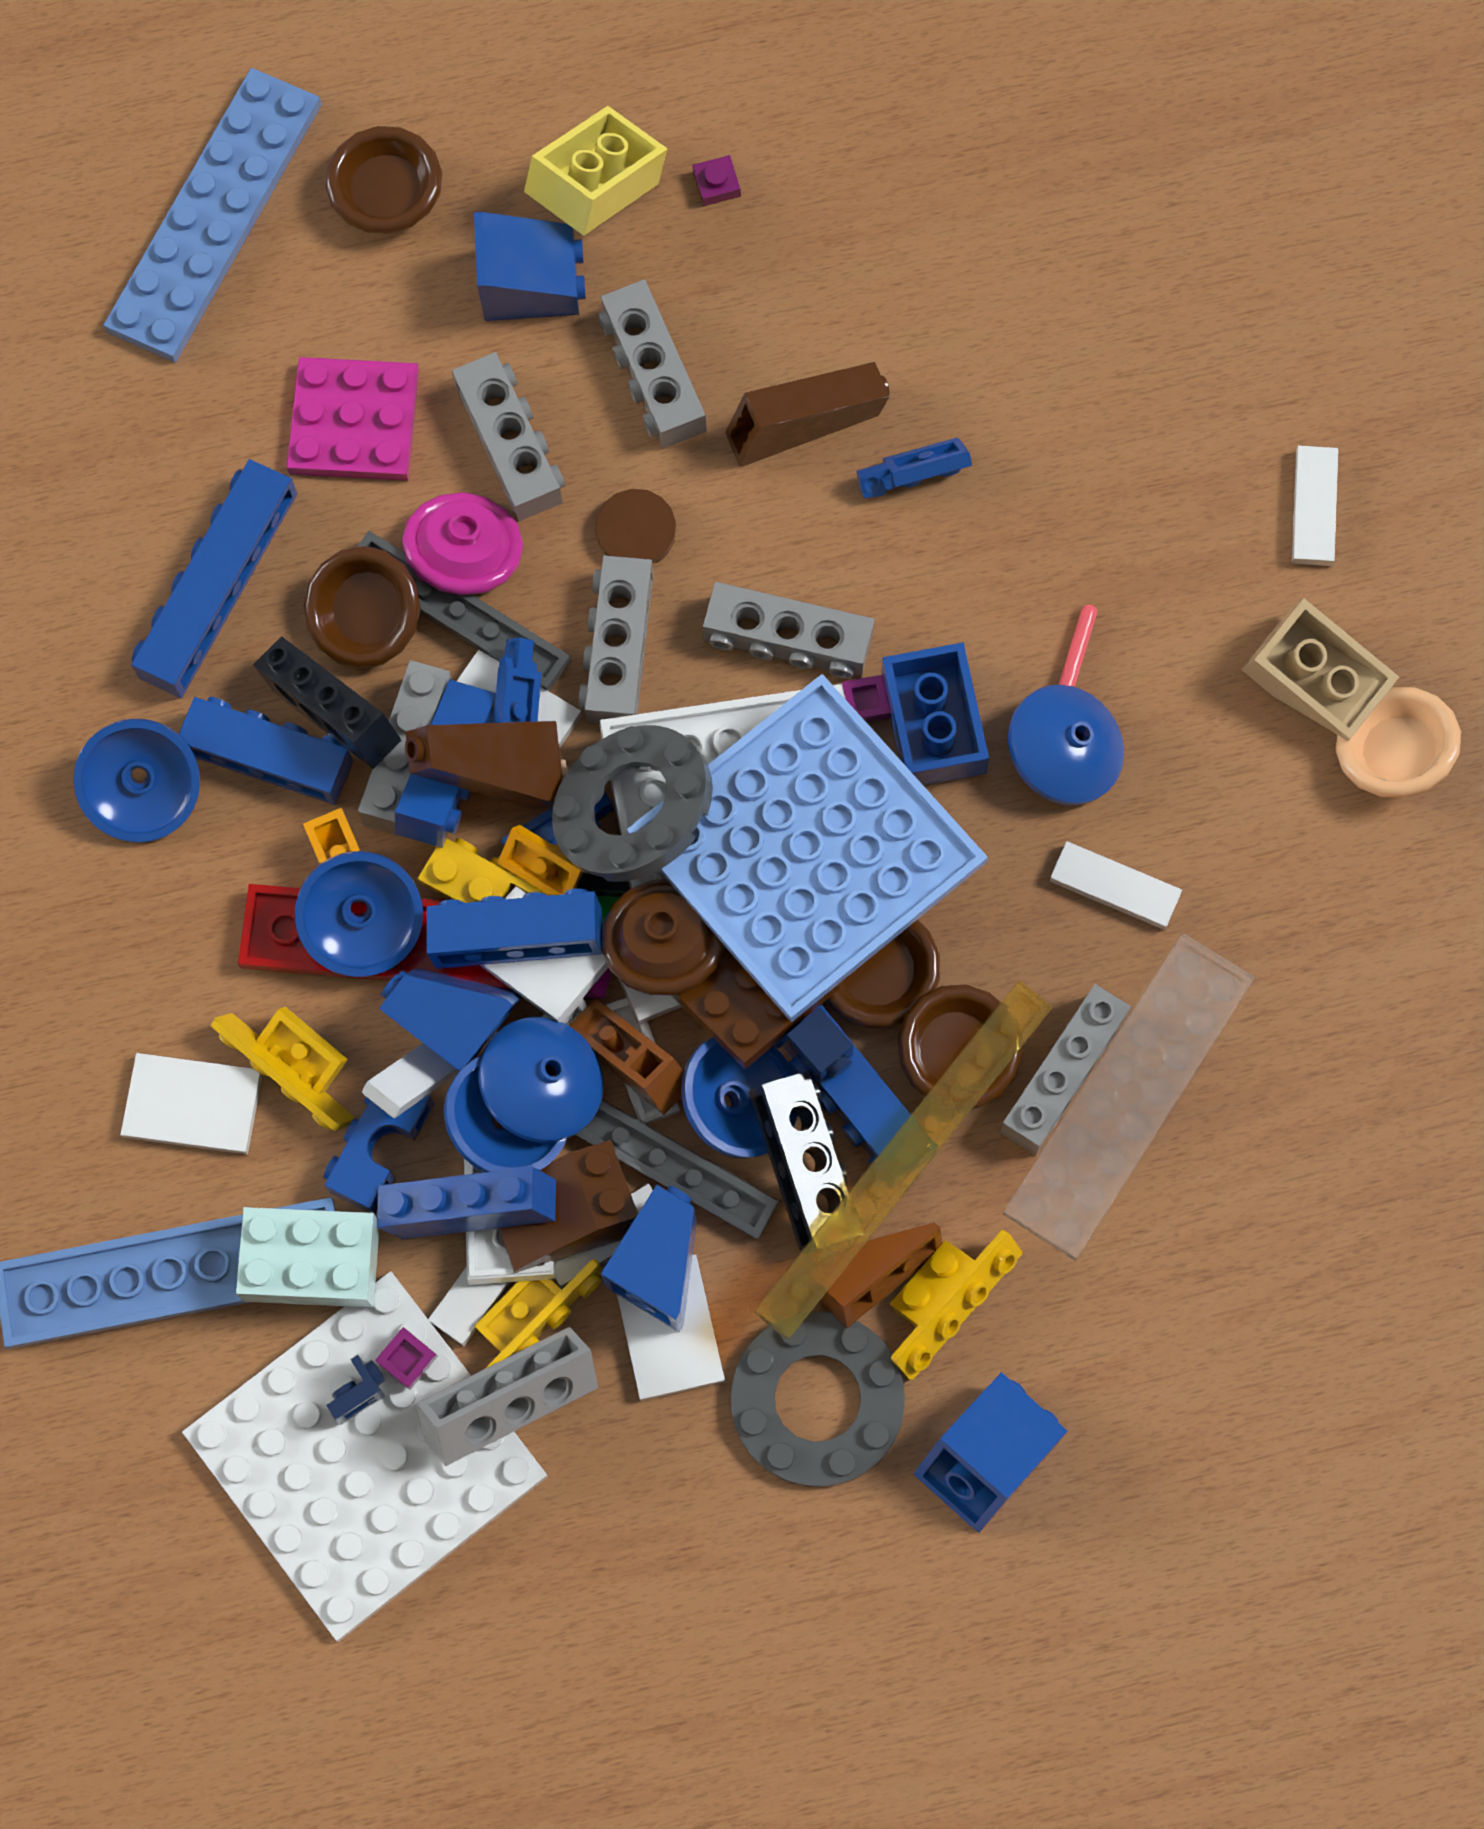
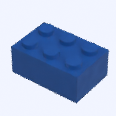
M964 642L882 657L881 675L883 676L891 712L890 718L898 756L902 763L923 785L987 774L989 755Z

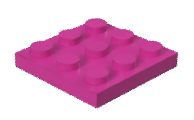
M299 357L287 461L289 474L408 481L419 380L418 363Z

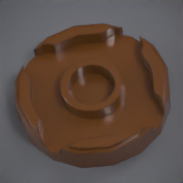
M629 489L616 493L604 502L597 515L595 532L600 548L606 556L650 559L654 563L658 559L660 561L667 556L675 542L676 521L671 507L661 496L649 490Z

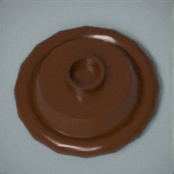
M376 126L355 133L338 146L327 166L325 188L332 208L347 224L367 233L392 234L413 227L431 212L441 193L443 172L436 152L421 136L401 127Z
M366 546L340 550L321 563L308 583L304 602L307 630L319 650L338 664L358 669L384 665L402 653L416 632L421 610L417 585L405 565L386 551Z
M650 880L630 888L611 905L601 927V951L610 971L627 987L648 995H676L699 986L716 970L726 949L697 912L668 880Z
M917 919L840 982V989L826 1001L844 1019L866 1028H892L902 1024L905 1014L919 997L936 989L940 981V953L931 932Z
M966 984L940 986L920 996L905 1014L898 1036L900 1064L911 1085L930 1102L951 1109L979 1108L1000 1097L1015 1079L1022 1056L1020 1030L1009 1009L990 992Z

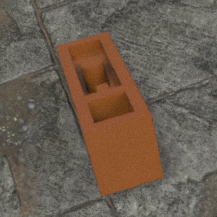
M597 998L569 1025L587 1040L599 1060L661 1114L665 1115L681 1099V1083L684 1071L675 1058Z
M935 1222L846 1246L839 1249L831 1257L826 1256L822 1258L809 1274L813 1296L846 1328L850 1327L927 1262L942 1245L940 1227Z

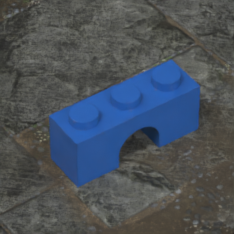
M429 1094L395 1119L365 1096L364 1104L367 1107L360 1120L357 1118L352 1120L344 1136V1141L347 1142L340 1157L333 1156L324 1172L323 1178L327 1180L324 1186L329 1193L368 1213L376 1214L378 1211V1186L392 1184L395 1178L390 1170L373 1161L374 1146L380 1138L392 1133L404 1135L415 1141L435 1105Z

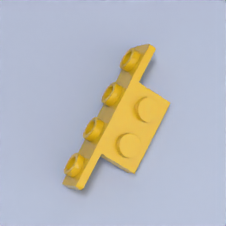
M446 838L443 848L424 843L435 850L419 875L418 881L450 900H460L464 903L481 902L482 898L488 896L506 898L510 890L512 891L516 886L526 894L531 892L544 893L498 865V858L492 857L491 861H488L478 856V849L461 838H456L455 842Z
M287 1007L279 1008L260 1036L233 1013L214 1018L210 1026L219 1033L220 1040L228 1047L239 1050L249 1058L250 1065L257 1072L270 1076L276 1081L287 1098L301 1103L313 1113V1119L320 1126L337 1131L350 1125L355 1117L326 1093V1090L348 1059Z
M1001 1230L976 1260L945 1240L891 1301L890 1306L894 1311L916 1327L891 1356L893 1363L906 1378L913 1380L920 1371L929 1366L933 1356L959 1331L961 1324L973 1310L987 1299L989 1292L1000 1279L1014 1268L1017 1260L1022 1255V1250L1008 1232Z
M593 1258L563 1289L558 1287L551 1279L517 1282L474 1326L500 1352L486 1368L540 1342L538 1338L549 1327L553 1330L558 1328L571 1313L568 1307L580 1295L583 1298L588 1297L601 1283L602 1279L599 1276L603 1269L600 1263Z

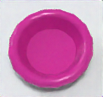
M465 492L439 495L421 504L407 520L402 538L406 562L419 579L439 591L462 596L486 593L506 583L519 567L524 547L519 525L505 508L487 497Z

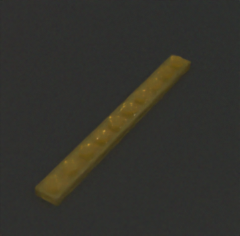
M1021 980L1015 983L753 1312L786 1340L790 1339L1053 1008Z

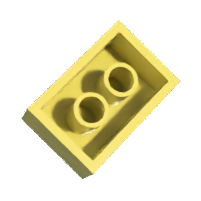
M606 106L532 155L524 192L585 236L659 184L667 148L611 107Z

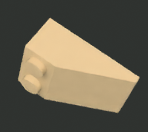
M1305 598L1289 609L1241 669L1273 697L1347 741L1354 736L1399 679L1397 674Z

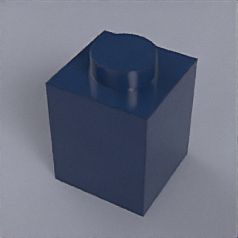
M820 1007L787 1034V1045L820 1082L829 1075L833 1079L837 1078L852 1064L849 1058L853 1055L854 1045Z

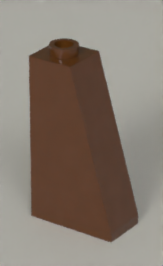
M871 362L746 392L725 433L739 466L749 465L879 416L890 397L889 385L886 378L880 375L876 363Z
M556 721L426 725L406 731L405 756L409 761L410 774L533 809L553 807L558 788L563 780Z

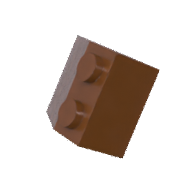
M605 1141L570 1152L552 1161L540 1170L556 1179V1214L554 1222L498 1229L514 1274L535 1266L544 1265V1263L563 1259L622 1240L637 1217L638 1212L612 1141Z

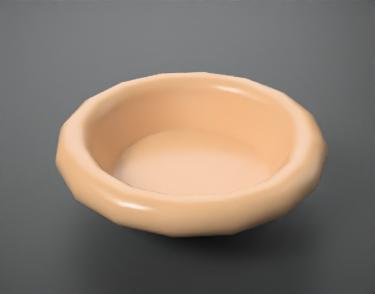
M1392 687L1349 741L1337 735L1336 754L1342 771L1358 788L1379 797L1406 798L1430 790L1449 774L1459 757L1461 730L1454 712L1437 695L1416 687Z

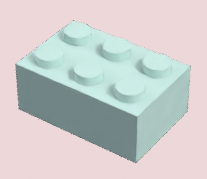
M244 1207L236 1294L244 1302L373 1308L379 1242L377 1217L374 1213Z

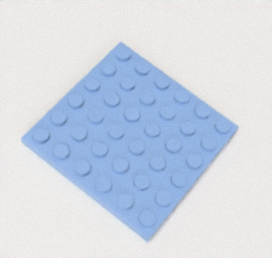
M821 674L708 764L713 785L712 801L708 815H702L692 833L696 838L688 848L659 871L697 912L704 923L790 1022H793L988 862V857L826 677ZM664 800L627 829V833L637 832L649 824L661 810Z

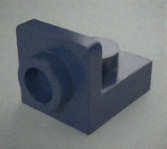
M358 1354L351 1358V1362L363 1381L356 1385L355 1381H351L341 1386L332 1394L334 1400L326 1405L340 1425L385 1397L379 1385L386 1382L372 1359L364 1363Z

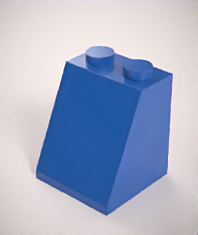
M474 212L477 287L485 321L579 315V300L586 299L584 275L577 276L576 265L584 263L582 239L575 240L574 231L570 225L486 212Z
M416 968L407 974L402 971L389 981L380 994L386 1000L379 1009L460 1071L465 1065L476 1058L521 1000L522 996L512 990Z
M656 1185L601 1272V1276L607 1289L677 1332H680L684 1325L697 1221L694 1207L690 1204L691 1197L674 1186L670 1185L665 1190Z
M1001 1372L943 1434L913 1475L975 1531L980 1533L1068 1430L1059 1423L1053 1413L1043 1409L1030 1398L1019 1383L1010 1380Z

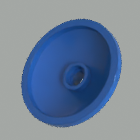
M1049 685L1028 695L1017 706L1012 715L1008 730V746L1011 759L1024 782L1040 796L1062 805H1083L1104 795L1117 781L1124 760L1122 735L1111 712L1092 694L1074 686ZM1075 731L1081 735L1083 741L1076 737Z
M124 719L101 728L82 748L74 769L75 795L85 816L102 832L124 841H152L172 833L190 816L197 802L200 790L199 766L190 746L171 728L147 719ZM136 768H141L147 773V778L143 781L135 780L132 776V771Z
M365 851L342 853L319 864L303 882L295 906L297 932L307 952L325 968L341 975L353 977L376 975L400 963L415 946L423 922L421 897L411 876L393 860L380 854ZM361 901L366 904L367 909L365 912L357 914L351 910V905L354 902Z
M523 1018L503 1027L485 1047L479 1064V1088L487 1109L502 1127L525 1140L552 1143L570 1138L589 1124L601 1104L604 1080L602 1068L595 1051L576 1030L550 1018ZM545 1065H550L555 1069V1077L547 1074Z
M712 1037L703 1042L692 1053L683 1072L681 1094L686 1116L698 1136L719 1153L741 1159L765 1155L768 1151L748 1092L762 1084L793 1076L794 1072L786 1058L775 1046H772L749 1067L744 1069ZM724 1095L730 1098L731 1107L726 1105ZM790 1111L789 1121L794 1128L798 1115Z
M481 1056L470 1061L452 1080L444 1103L446 1129L457 1151L466 1161L483 1172L531 1166L538 1170L545 1168L559 1155L567 1139L552 1143L533 1142L520 1138L505 1128H497L493 1123V1116L483 1101L479 1088L478 1070ZM545 1067V1071L547 1072V1074L550 1075V1076L555 1077V1076Z

